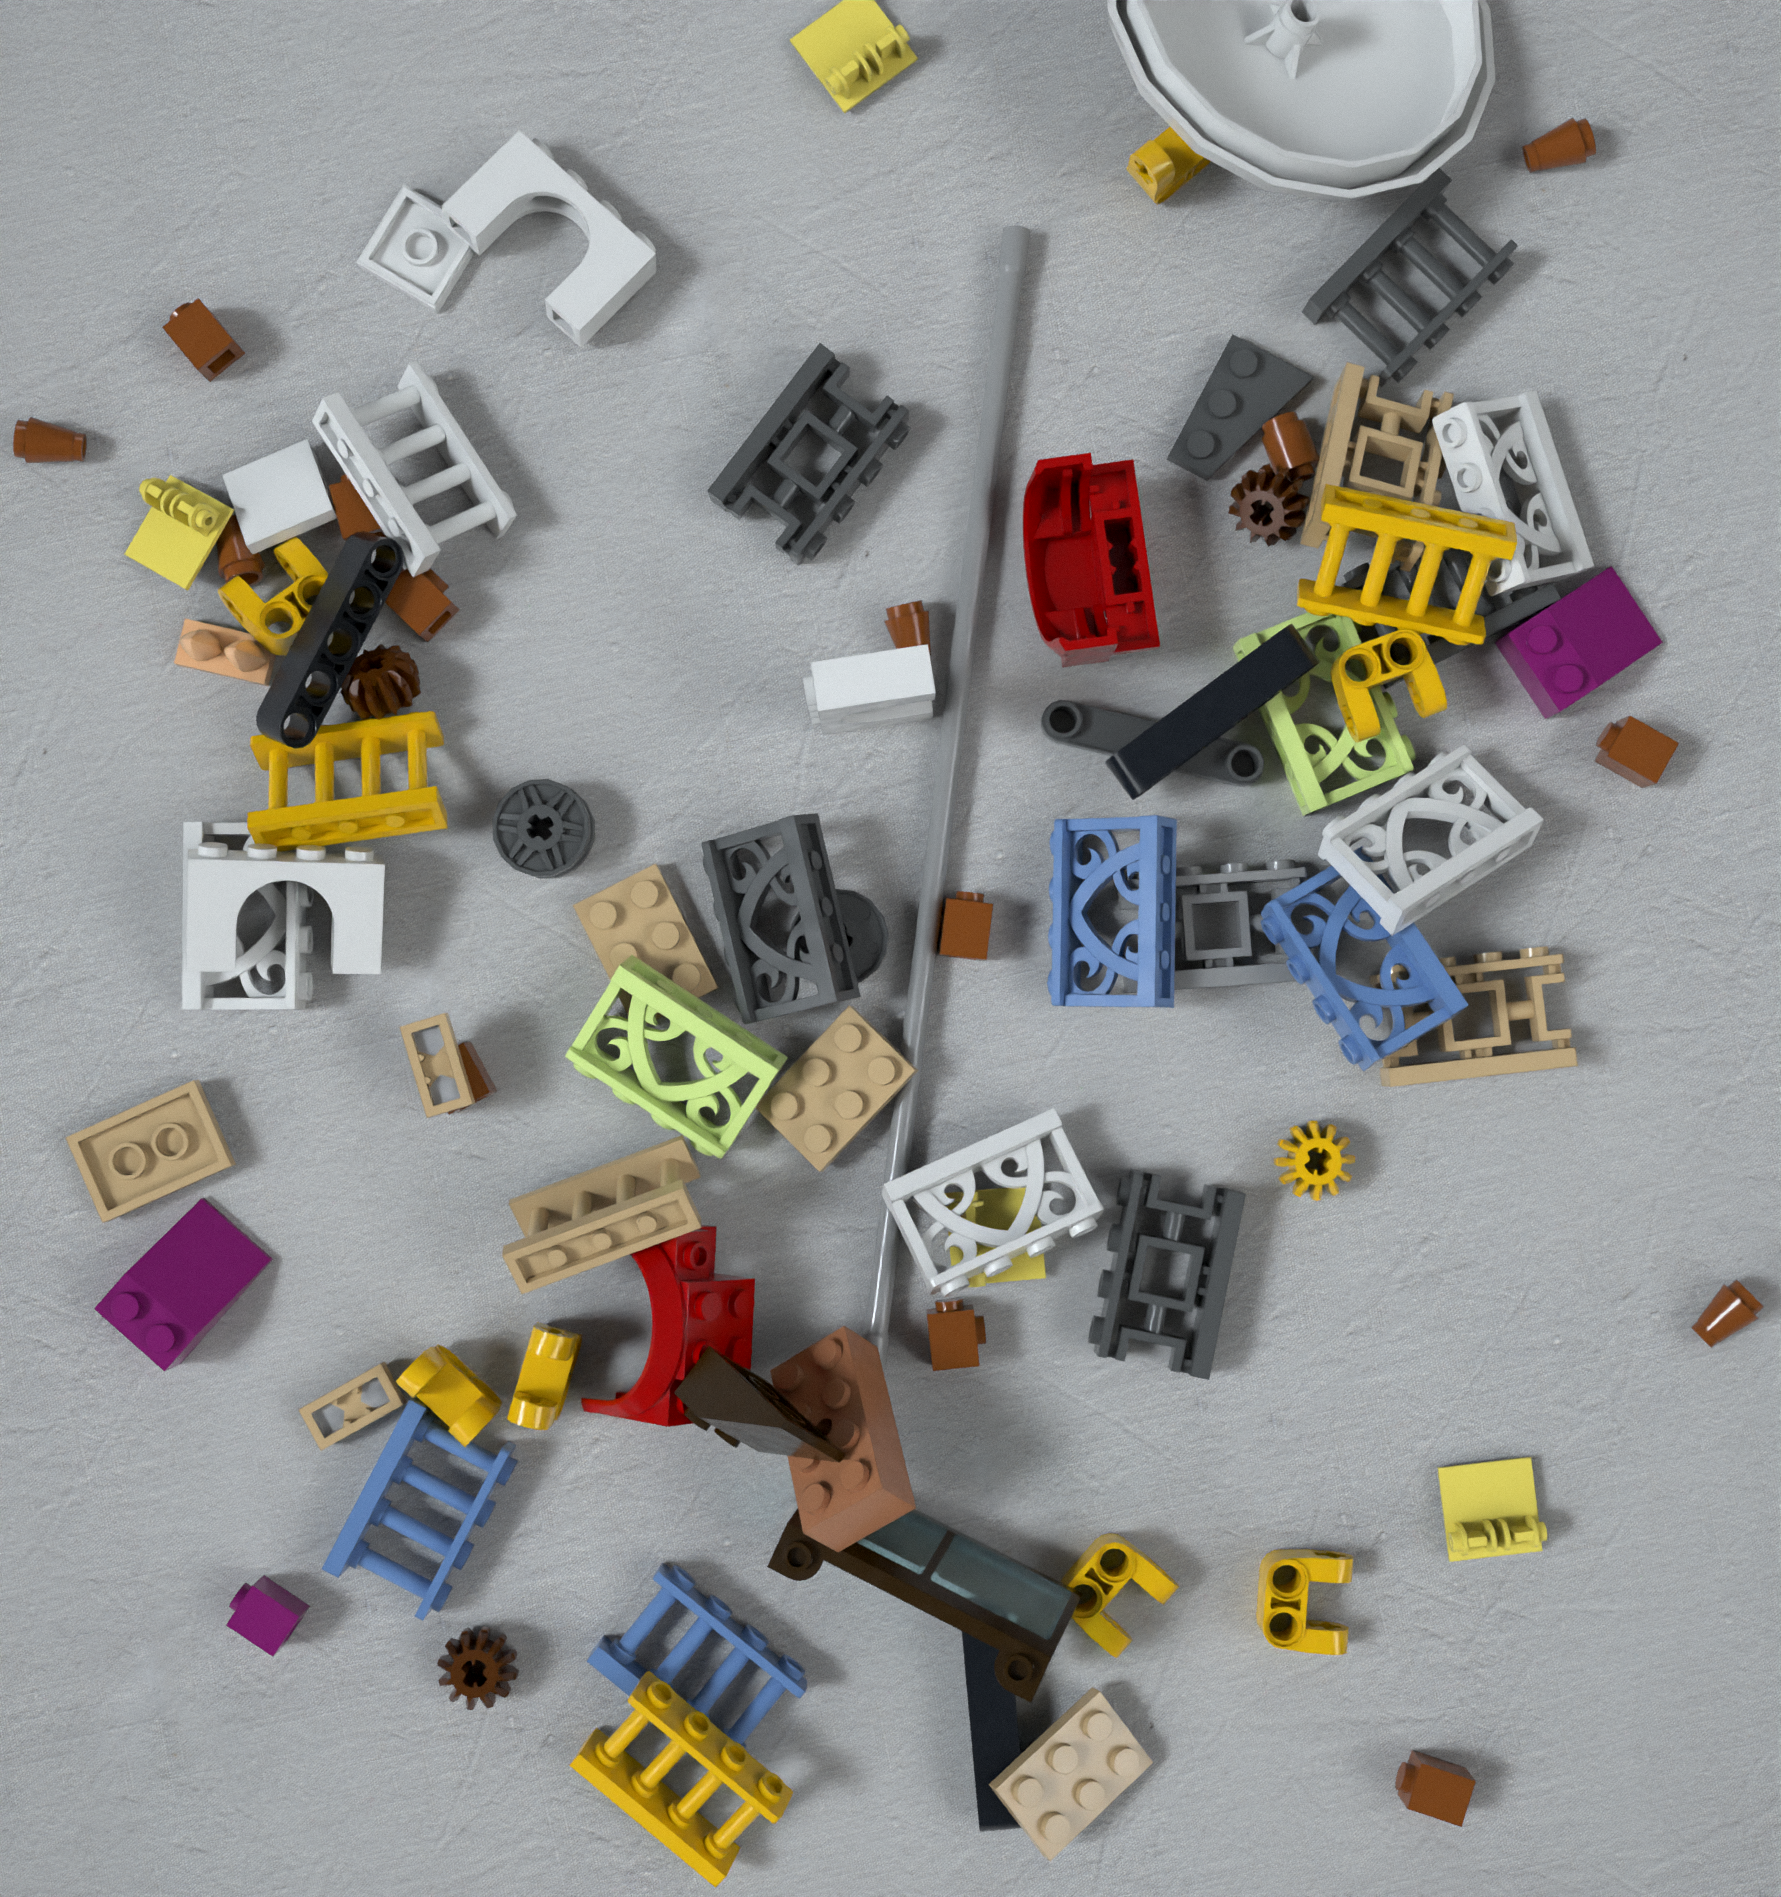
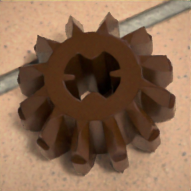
M1270 463L1263 465L1258 472L1253 469L1248 470L1241 477V483H1237L1232 488L1230 496L1235 501L1229 506L1228 514L1241 518L1236 524L1235 531L1244 530L1245 528L1251 531L1249 535L1250 543L1257 542L1261 536H1263L1268 547L1275 545L1280 538L1284 541L1290 540L1296 534V528L1302 527L1305 523L1306 513L1303 509L1309 504L1310 497L1297 493L1303 486V479L1295 480L1291 483L1287 479L1289 475L1288 467L1281 468L1277 474L1273 471ZM1267 501L1273 506L1271 509L1265 505Z
M380 644L375 650L368 651L363 649V654L356 657L341 686L342 690L340 692L346 705H349L351 711L357 712L361 719L374 715L377 720H381L385 714L393 713L397 715V710L413 705L412 698L417 697L421 693L418 676L419 670L414 659H411L409 652H403L399 645L386 649Z
M488 1626L482 1627L478 1638H476L474 1632L469 1627L461 1632V1641L450 1638L445 1645L449 1654L442 1655L437 1663L438 1667L448 1671L440 1677L439 1686L447 1687L454 1685L455 1688L449 1696L450 1702L457 1701L461 1694L467 1696L466 1708L468 1710L474 1709L479 1698L486 1708L494 1706L496 1695L506 1698L511 1691L507 1681L516 1680L519 1674L517 1668L509 1665L516 1659L517 1651L515 1649L502 1651L501 1648L507 1640L506 1634L499 1635L495 1642L489 1640L491 1631ZM477 1660L486 1665L484 1671L482 1670L479 1675L474 1674L470 1670Z

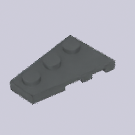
M1232 334L1166 460L1208 481L1262 428L1264 423L1274 418L1289 401L1300 393L1313 380L1314 376Z

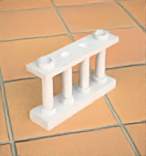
M417 360L408 364L397 386L399 391L355 409L347 406L339 392L322 398L312 420L387 538L395 540L402 547L404 564L412 577L430 569L441 551L438 546L439 543L485 522L495 538L498 539L505 535L517 516L511 498L505 491L499 488L439 396L436 383L429 375L424 373ZM411 407L424 427L419 432L381 448L373 445L362 429L365 425ZM432 446H436L450 467L404 487L397 483L387 466ZM461 484L474 507L432 526L424 524L413 508V504Z

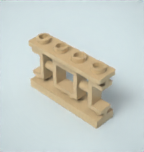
M1347 362L1334 386L1300 544L1318 549L1323 540H1328L1331 526L1328 522L1321 521V498L1325 484L1340 486L1342 476L1344 477V488L1411 501L1414 496L1413 502L1439 507L1442 492L1435 490L1437 478H1442L1447 466L1432 419L1451 409L1454 394L1444 391L1441 398L1437 399L1433 398L1432 391L1424 390L1416 403V407L1376 397L1380 377L1371 375L1369 379L1363 378L1365 367ZM1360 398L1358 417L1382 423L1381 430L1360 425L1351 442L1349 441L1357 401ZM1428 418H1430L1422 461H1420L1423 443L1399 436V431L1401 428L1420 434ZM1364 451L1404 462L1400 486L1360 476ZM1358 528L1351 531L1378 539V535L1373 531ZM1404 538L1397 541L1390 564H1394L1396 560L1401 561L1400 570L1410 572L1418 558H1422L1426 545L1421 541L1411 539L1404 541Z
M1548 946L1519 949L1521 959L1503 960L1502 951L1473 955L1474 964L1456 966L1455 957L1438 958L1461 994L1489 991L1494 1036L1454 1041L1452 1019L1434 1029L1438 1031L1440 1052L1459 1051L1460 1059L1400 1065L1399 1057L1418 1055L1417 1041L1415 1040L1382 1060L1383 1067L1379 1068L1381 1086L1395 1087L1578 1066L1576 1047H1570L1571 1029L1547 1030L1542 984L1565 982L1564 973H1561L1560 965L1564 963L1563 954L1549 955ZM1395 965L1392 967V982H1396L1397 977L1401 980L1409 979L1410 975L1404 966ZM1543 966L1544 975L1524 977L1527 1000L1506 1002L1504 980L1484 981L1483 972ZM1380 974L1369 976L1370 985H1373V988L1382 989ZM1412 1006L1401 1008L1404 1015L1405 1030L1433 1014L1434 1011L1413 1013ZM1530 1020L1532 1041L1552 1040V1048L1497 1055H1493L1492 1047L1511 1045L1509 1021Z

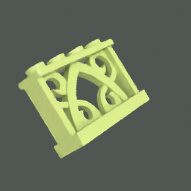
M1307 612L1261 632L1241 638L1233 645V650L1239 662L1290 624L1294 625L1304 640H1306L1309 631L1316 626L1329 627L1337 635L1338 648L1333 652L1324 649L1323 638L1318 641L1314 648V653L1321 662L1299 678V690L1296 696L1288 697L1280 692L1258 709L1303 816L1413 771L1414 767L1411 761L1416 759L1414 748L1409 738L1405 734L1400 736L1394 718L1398 716L1395 703L1387 691L1382 693L1380 686L1368 690L1379 719L1380 735L1357 743L1352 739L1346 724L1338 740L1321 726L1309 723L1294 725L1291 714L1298 710L1307 698L1310 688L1309 675L1332 683L1330 671L1334 661L1351 647L1362 644L1358 633L1362 631L1361 624L1354 622L1349 617L1335 614L1317 616ZM1355 659L1347 660L1352 670L1351 673L1345 669L1347 676L1353 681H1364L1366 676L1364 665ZM1312 735L1317 736L1330 748L1329 753L1326 755L1324 748L1320 744L1316 754L1308 753L1304 747L1306 738ZM1370 739L1379 741L1384 747L1386 754L1383 765L1374 771L1361 769L1348 756L1353 748L1354 752L1361 757H1373L1366 750V744ZM1340 764L1351 776L1358 780L1326 794H1323L1319 785Z
M631 955L619 965L610 980V984L572 1046L568 1049L565 1057L573 1062L574 1068L582 1075L591 1079L598 1078L610 1086L614 1095L623 1102L632 1105L637 1104L651 1113L652 1119L659 1126L668 1130H676L689 1138L691 1145L697 1151L722 1159L788 1057ZM623 989L633 995L628 1019L619 1016H607ZM659 1012L670 1020V1027L666 1030H658L647 1027L646 1023L657 1026L659 1023L656 1021L655 1015ZM615 1027L628 1031V1038L619 1036L608 1043L614 1044L620 1049L621 1054L619 1058L615 1059L598 1048L597 1036L603 1029ZM686 1030L696 1037L693 1047L694 1059L698 1069L705 1078L687 1082H661L651 1060L647 1039L667 1041L678 1037ZM712 1047L723 1055L722 1060H713L712 1062L721 1071L716 1072L707 1061L705 1052L708 1048ZM633 1064L635 1072L628 1067ZM747 1072H750L759 1080L742 1105L738 1095L730 1085L743 1077ZM718 1091L727 1100L731 1112L729 1122L721 1126H716L700 1114L701 1107L705 1106L711 1107L715 1115L718 1114L719 1101L713 1094ZM688 1100L687 1106L680 1101Z

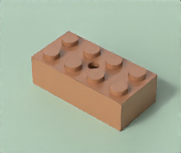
M843 1326L770 1370L773 1386L846 1454L840 1463L787 1456L803 1534L836 1552H840L916 1509L877 1346L846 1326Z

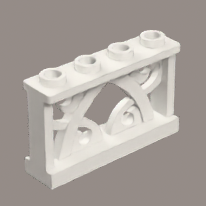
M1537 391L1524 392L1518 396L1493 400L1463 402L1432 419L1461 512L1515 523L1518 543L1512 560L1497 558L1491 562L1485 580L1490 596L1545 583H1556L1594 567ZM1501 467L1513 479L1522 507L1520 519L1507 507L1499 483ZM1524 551L1526 555V562L1523 556Z
M1465 744L1451 753L1447 750L1439 753L1429 763L1427 768L1417 774L1413 772L1407 773L1398 780L1393 789L1382 796L1379 794L1370 796L1361 804L1356 812L1346 818L1344 816L1336 817L1322 832L1323 840L1318 856L1324 862L1328 861L1381 917L1380 924L1391 936L1531 847L1544 820L1532 807L1525 809L1471 756L1472 750ZM1455 780L1461 781L1474 794V801L1470 806L1461 804L1463 799L1461 787H1459L1456 794H1448L1443 788ZM1484 804L1499 820L1481 812L1482 805ZM1425 818L1454 823L1448 839L1449 850L1453 857L1446 860L1438 854L1420 850L1403 853L1402 834L1405 820ZM1386 824L1385 830L1382 829L1381 826ZM1465 827L1469 829L1466 837L1471 836L1477 840L1472 845H1467L1460 839V833ZM1362 838H1367L1372 841L1373 846L1363 847L1361 853L1369 857L1384 855V860L1379 862L1362 861L1352 851L1350 846ZM1415 863L1425 864L1431 871L1425 875H1420L1416 871L1418 864ZM1387 872L1395 894L1376 876L1377 874Z
M183 822L182 1010H305L306 1000H311L313 994L312 974L306 972V954H310L313 949L312 927L306 926V907H311L313 904V888L300 882L286 880V896L275 884L283 881L271 882L257 889L273 909L276 918L261 939L246 952L242 941L236 934L235 972H186L188 849H198V844L215 842V836H250L242 849L248 851V845L255 844L247 828V822ZM290 850L286 852H297V850ZM286 937V953L275 950ZM273 965H281L286 976L282 989L272 995L264 994L257 989L252 981L250 970L257 967V971L262 978L273 981L270 978L269 970ZM240 976L242 986L249 998H213L214 985Z
M1055 1108L884 1184L882 1197L889 1211L892 1212L930 1296L942 1291L944 1297L956 1294L970 1285L968 1279L985 1272L987 1277L995 1276L1013 1266L1010 1260L1025 1252L1028 1253L1030 1258L1036 1257L1052 1249L1055 1246L1054 1239L1070 1233L1072 1238H1077L1098 1226L1095 1220L1100 1218L1104 1208L1098 1200L1062 1129L1063 1124ZM1047 1140L1050 1141L1065 1172L1053 1171L1044 1173L1041 1143ZM1008 1159L1015 1160L1018 1169L1014 1173H1021L1027 1170V1176L1008 1177L1003 1174L1001 1164ZM983 1170L990 1180L1006 1188L1019 1189L1026 1187L1019 1213L1008 1230L984 1227L960 1217L968 1209L974 1197V1173ZM1054 1182L1071 1188L1076 1197L1074 1209L1065 1215L1053 1214L1050 1211V1203L1053 1200L1063 1201L1064 1198L1054 1191L1042 1192L1043 1184ZM950 1185H956L962 1189L964 1196L954 1209L949 1210L946 1206L950 1205L955 1199L946 1197L944 1190ZM912 1201L928 1217L936 1222L926 1231L922 1239L905 1205ZM1034 1216L1041 1223L1045 1224V1226L1026 1234ZM943 1229L952 1233L945 1242L944 1253L946 1254L950 1247L956 1246L963 1251L964 1256L959 1263L950 1267L938 1264L934 1261L930 1252L933 1239ZM976 1244L995 1248L976 1257Z

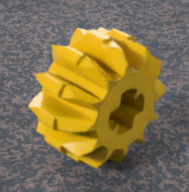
M1309 1120L1306 1126V1135L1296 1125L1289 1128L1290 1134L1295 1140L1293 1144L1284 1139L1278 1140L1277 1145L1289 1152L1287 1157H1275L1273 1159L1274 1165L1289 1167L1278 1179L1282 1184H1288L1296 1180L1292 1194L1301 1197L1309 1187L1311 1199L1319 1201L1322 1197V1185L1328 1193L1335 1196L1339 1193V1188L1334 1179L1337 1177L1346 1182L1351 1180L1352 1176L1340 1169L1342 1164L1355 1163V1156L1340 1154V1151L1350 1144V1140L1348 1137L1343 1136L1333 1141L1336 1134V1126L1327 1124L1320 1134L1318 1122ZM1310 1150L1323 1153L1324 1155L1318 1161L1321 1167L1318 1171L1310 1167L1306 1169L1305 1164L1310 1160L1307 1153Z

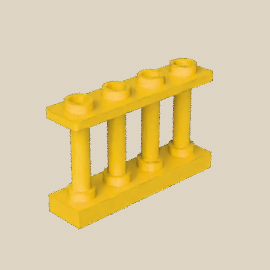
M1325 484L1321 498V521L1328 522L1331 529L1316 581L1299 579L1297 606L1317 616L1335 614L1349 617L1354 622L1365 626H1374L1378 623L1397 627L1399 630H1411L1418 635L1426 633L1440 636L1456 645H1468L1469 643L1482 645L1486 637L1484 617L1475 614L1491 562L1497 558L1508 560L1513 558L1518 543L1515 523ZM1356 528L1373 531L1378 535L1362 591L1335 585L1349 533ZM1403 538L1421 541L1426 545L1409 600L1381 595L1396 543ZM1450 548L1469 551L1473 555L1456 610L1428 605L1444 551Z
M411 712L406 715L384 717L381 720L367 718L356 722L321 725L311 743L297 749L276 742L264 735L251 736L250 747L260 768L264 771L269 770L268 809L247 813V828L255 844L277 846V851L282 852L297 850V847L301 845L325 846L447 829V811L437 786L428 787L427 748L444 745V735L435 712ZM408 751L409 789L381 794L380 755ZM361 757L362 796L334 800V761ZM315 764V802L288 807V768Z
M647 1671L641 1677L627 1700L635 1710L610 1738L596 1727L587 1737L569 1766L716 1888L727 1876L741 1848L734 1841L759 1814H762L771 1823L776 1824L783 1816L793 1791L778 1775L770 1772L747 1753L741 1744L734 1742L711 1723L705 1714L697 1711L675 1693L669 1684L657 1678L650 1671ZM651 1722L672 1740L645 1768L624 1750L644 1727ZM687 1752L708 1771L681 1798L661 1780ZM724 1783L744 1799L745 1802L718 1829L697 1811Z

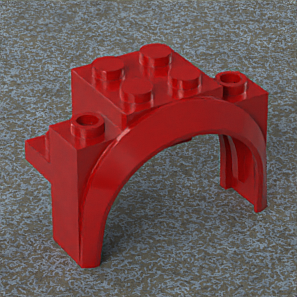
M1091 453L1038 460L1024 494L1023 549L1031 606L1042 640L1061 657L1062 668L1107 662L1113 655L1159 649L1160 640L1134 460L1093 465Z
M701 1225L700 1229L630 1254L643 1274L651 1302L652 1336L648 1358L640 1378L629 1392H616L615 1399L610 1400L581 1398L584 1412L609 1415L666 1427L694 1424L684 1415L688 1407L674 1392L708 1346H711L751 1371L755 1278L714 1273L717 1226Z

